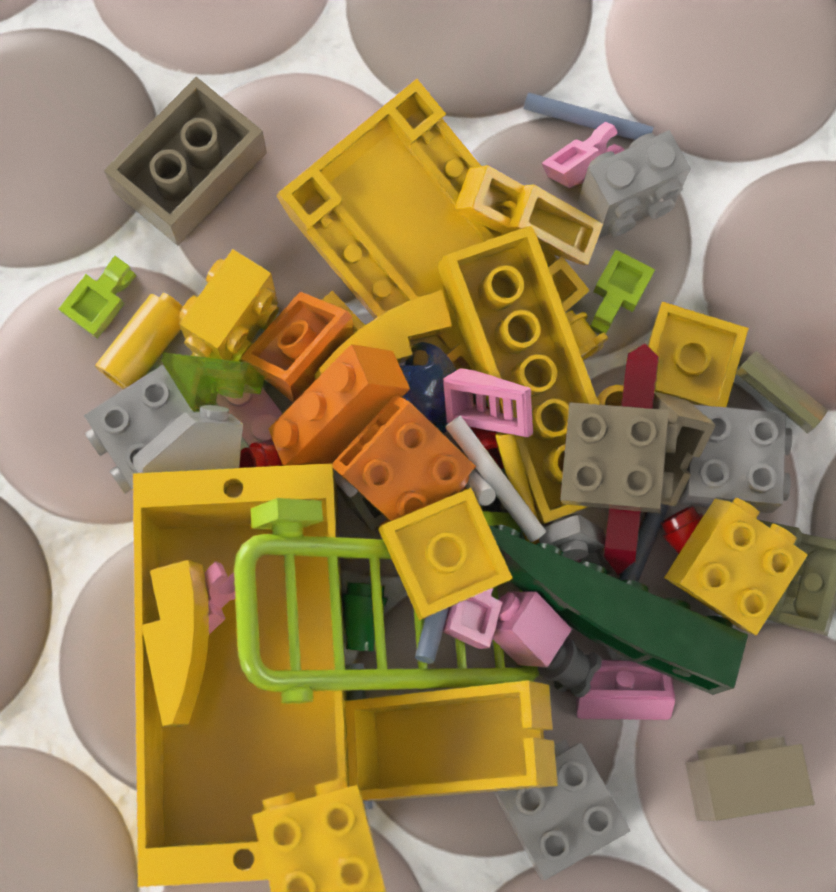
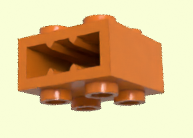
M396 394L332 463L333 469L390 522L459 493L468 483L469 474L476 467L413 404Z

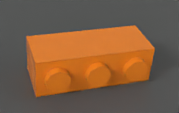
M351 344L268 428L283 466L332 464L395 394L403 397L410 390L393 351Z

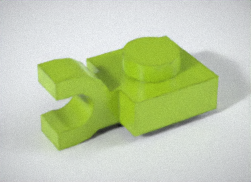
M615 249L593 291L604 299L594 315L590 325L591 328L599 334L604 332L607 334L620 307L633 312L655 269Z
M114 256L97 281L85 274L58 310L98 339L125 305L116 294L127 288L137 275L130 270L131 267Z

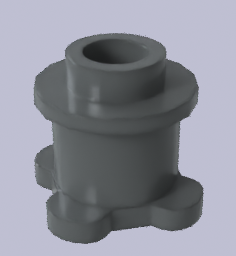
M567 637L549 666L537 667L540 676L548 681H554V687L560 692L569 690L573 695L581 698L590 691V682L595 672L600 669L602 659L595 652H591L588 655L584 654L582 650L577 648L575 642Z

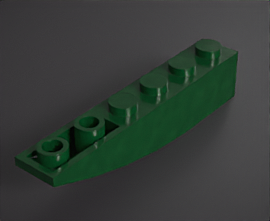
M499 524L489 525L513 578L510 582L523 592H537L569 626L587 638L630 661L714 695L735 688L748 634L732 628L733 623L719 616H703L691 611L690 604L680 599H663L649 593V588L640 582L618 580L607 575L606 569L598 564L587 561L578 563L563 556V551L553 545L546 543L533 544L519 538L520 533L511 527Z

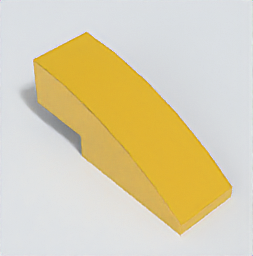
M489 165L469 168L454 207L455 211L502 234L533 225L542 251L558 257L563 256L564 259L580 265L589 264L603 227V223L534 184L524 186Z
M440 290L414 298L383 313L360 328L339 346L314 375L315 380L351 344L391 350L394 352L398 363L405 362L412 356L409 342L443 334L452 326L443 291Z
M190 560L150 570L160 620L141 625L163 726L180 727L189 724L199 696L206 665L209 637L208 592L204 566Z

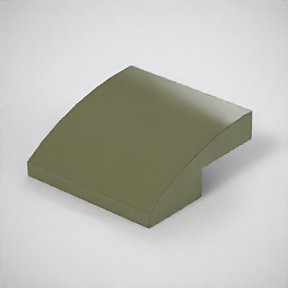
M755 351L736 373L782 413H786V416L807 434L815 429L828 412L823 405L758 351Z
M759 520L769 528L773 523L764 520ZM774 523L796 536L797 540L794 545L808 554L767 620L828 636L836 607V540L804 534L797 527Z

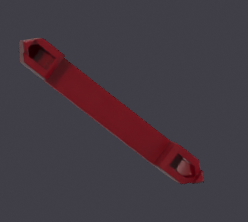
M646 344L641 345L627 355L621 407L653 409L659 357ZM609 509L604 558L618 576L636 563L641 511Z

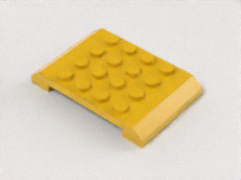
M415 79L280 190L276 197L289 218L374 319L414 298L440 290L443 291L452 326L443 334L409 342L412 356L408 360L433 390L445 400L443 378L460 368L474 371L475 369L437 265L446 254L504 234L454 210L469 168L480 167L481 165L443 120V117L446 115L443 109L421 82ZM542 251L566 312L590 290L563 256L556 258L553 254Z

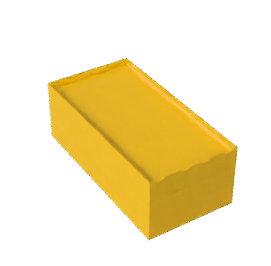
M332 464L133 473L138 887L268 880L252 814L265 811L263 800L294 792L295 800L298 802L317 796L314 786L344 777L349 787L345 712L346 690L313 691L314 701L282 704L281 692L259 689L252 684L242 671L238 656L236 598L230 600L221 608L226 619L209 634L206 665L200 692L187 725L180 727L162 725L141 626L160 620L150 570L190 560L203 565L205 573L216 561L223 565L229 577L234 572L235 558L241 546L253 536L272 534V530L252 529L251 508L276 498L322 501L323 521L303 528V536L339 537L338 492ZM262 555L258 558L255 567L261 661L270 670H291L284 555ZM294 556L301 670H335L328 557ZM338 557V572H339V587H340V602H341V617H342V632H343V647H344L343 608H342V585H341V562H340V557Z

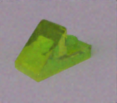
M163 352L161 360L193 412H200V407L204 405L215 406L218 394L231 398H242L243 393L261 395L265 377L249 363Z

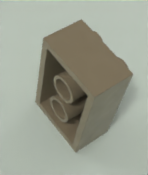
M196 76L107 166L104 173L116 195L179 246L267 154L263 130Z

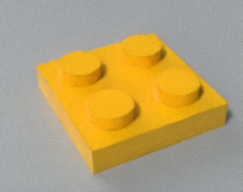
M661 302L647 345L659 357L655 392L688 400L692 405L726 408L749 328Z
M472 488L383 524L379 528L419 621L513 579Z

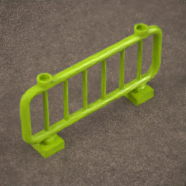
M276 498L251 508L252 529L272 530V534L253 536L241 546L235 558L234 579L238 656L241 669L247 679L259 689L281 692L282 704L314 701L313 691L465 688L528 680L534 681L539 676L537 666L505 667L503 649L494 640L495 668H467L465 642L456 638L457 668H428V663L417 660L418 669H387L379 559L392 558L384 540L303 536V528L323 521L322 501ZM482 511L488 525H505L519 533L521 532L520 527L509 513ZM262 555H284L291 670H270L261 661L255 567L258 558ZM294 556L328 557L335 670H301ZM338 557L366 558L370 560L377 669H345ZM497 586L493 588L491 597L499 600ZM414 610L417 648L424 626V619L419 621Z

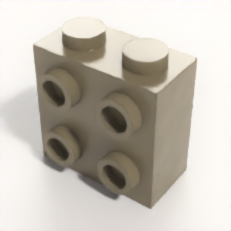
M570 402L561 502L564 505L660 513L661 501L671 502L673 473L664 472L665 453L675 454L678 424H668L669 410Z

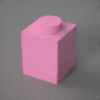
M507 592L499 599L503 603L492 639L518 665L548 667L571 632V627L537 592Z

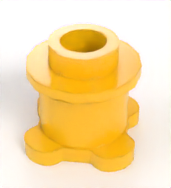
M571 310L566 313L584 361L599 352L604 347V342L609 338L605 332L597 336L586 321L588 318L586 312L576 315Z

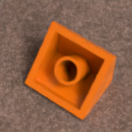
M300 291L241 356V359L294 403L315 381L314 375L339 346L354 334L352 316L343 308Z

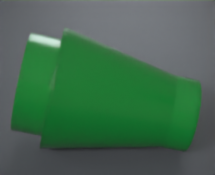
M347 582V592L342 593L347 638L346 649L374 651L375 630L371 584ZM381 585L384 614L388 597H384L385 585Z

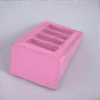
M462 368L443 378L447 423L461 415L469 427L529 437L533 434L531 388L478 371ZM473 393H476V404L473 403ZM486 395L489 396L490 409L486 408ZM499 397L503 398L504 414L500 413ZM512 400H516L517 418L513 417Z

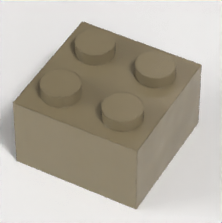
M784 736L744 743L746 753L738 754L736 744L697 751L699 761L685 763L696 821H720L815 805L802 744L786 746Z

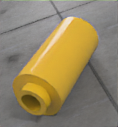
M162 293L160 297L150 294L96 363V369L123 390L146 376L181 330L179 315L183 306L166 293Z

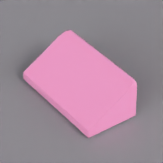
M602 660L600 669L595 672L590 682V691L581 698L576 697V712L579 719L668 720L672 717L675 704L673 679L633 661Z

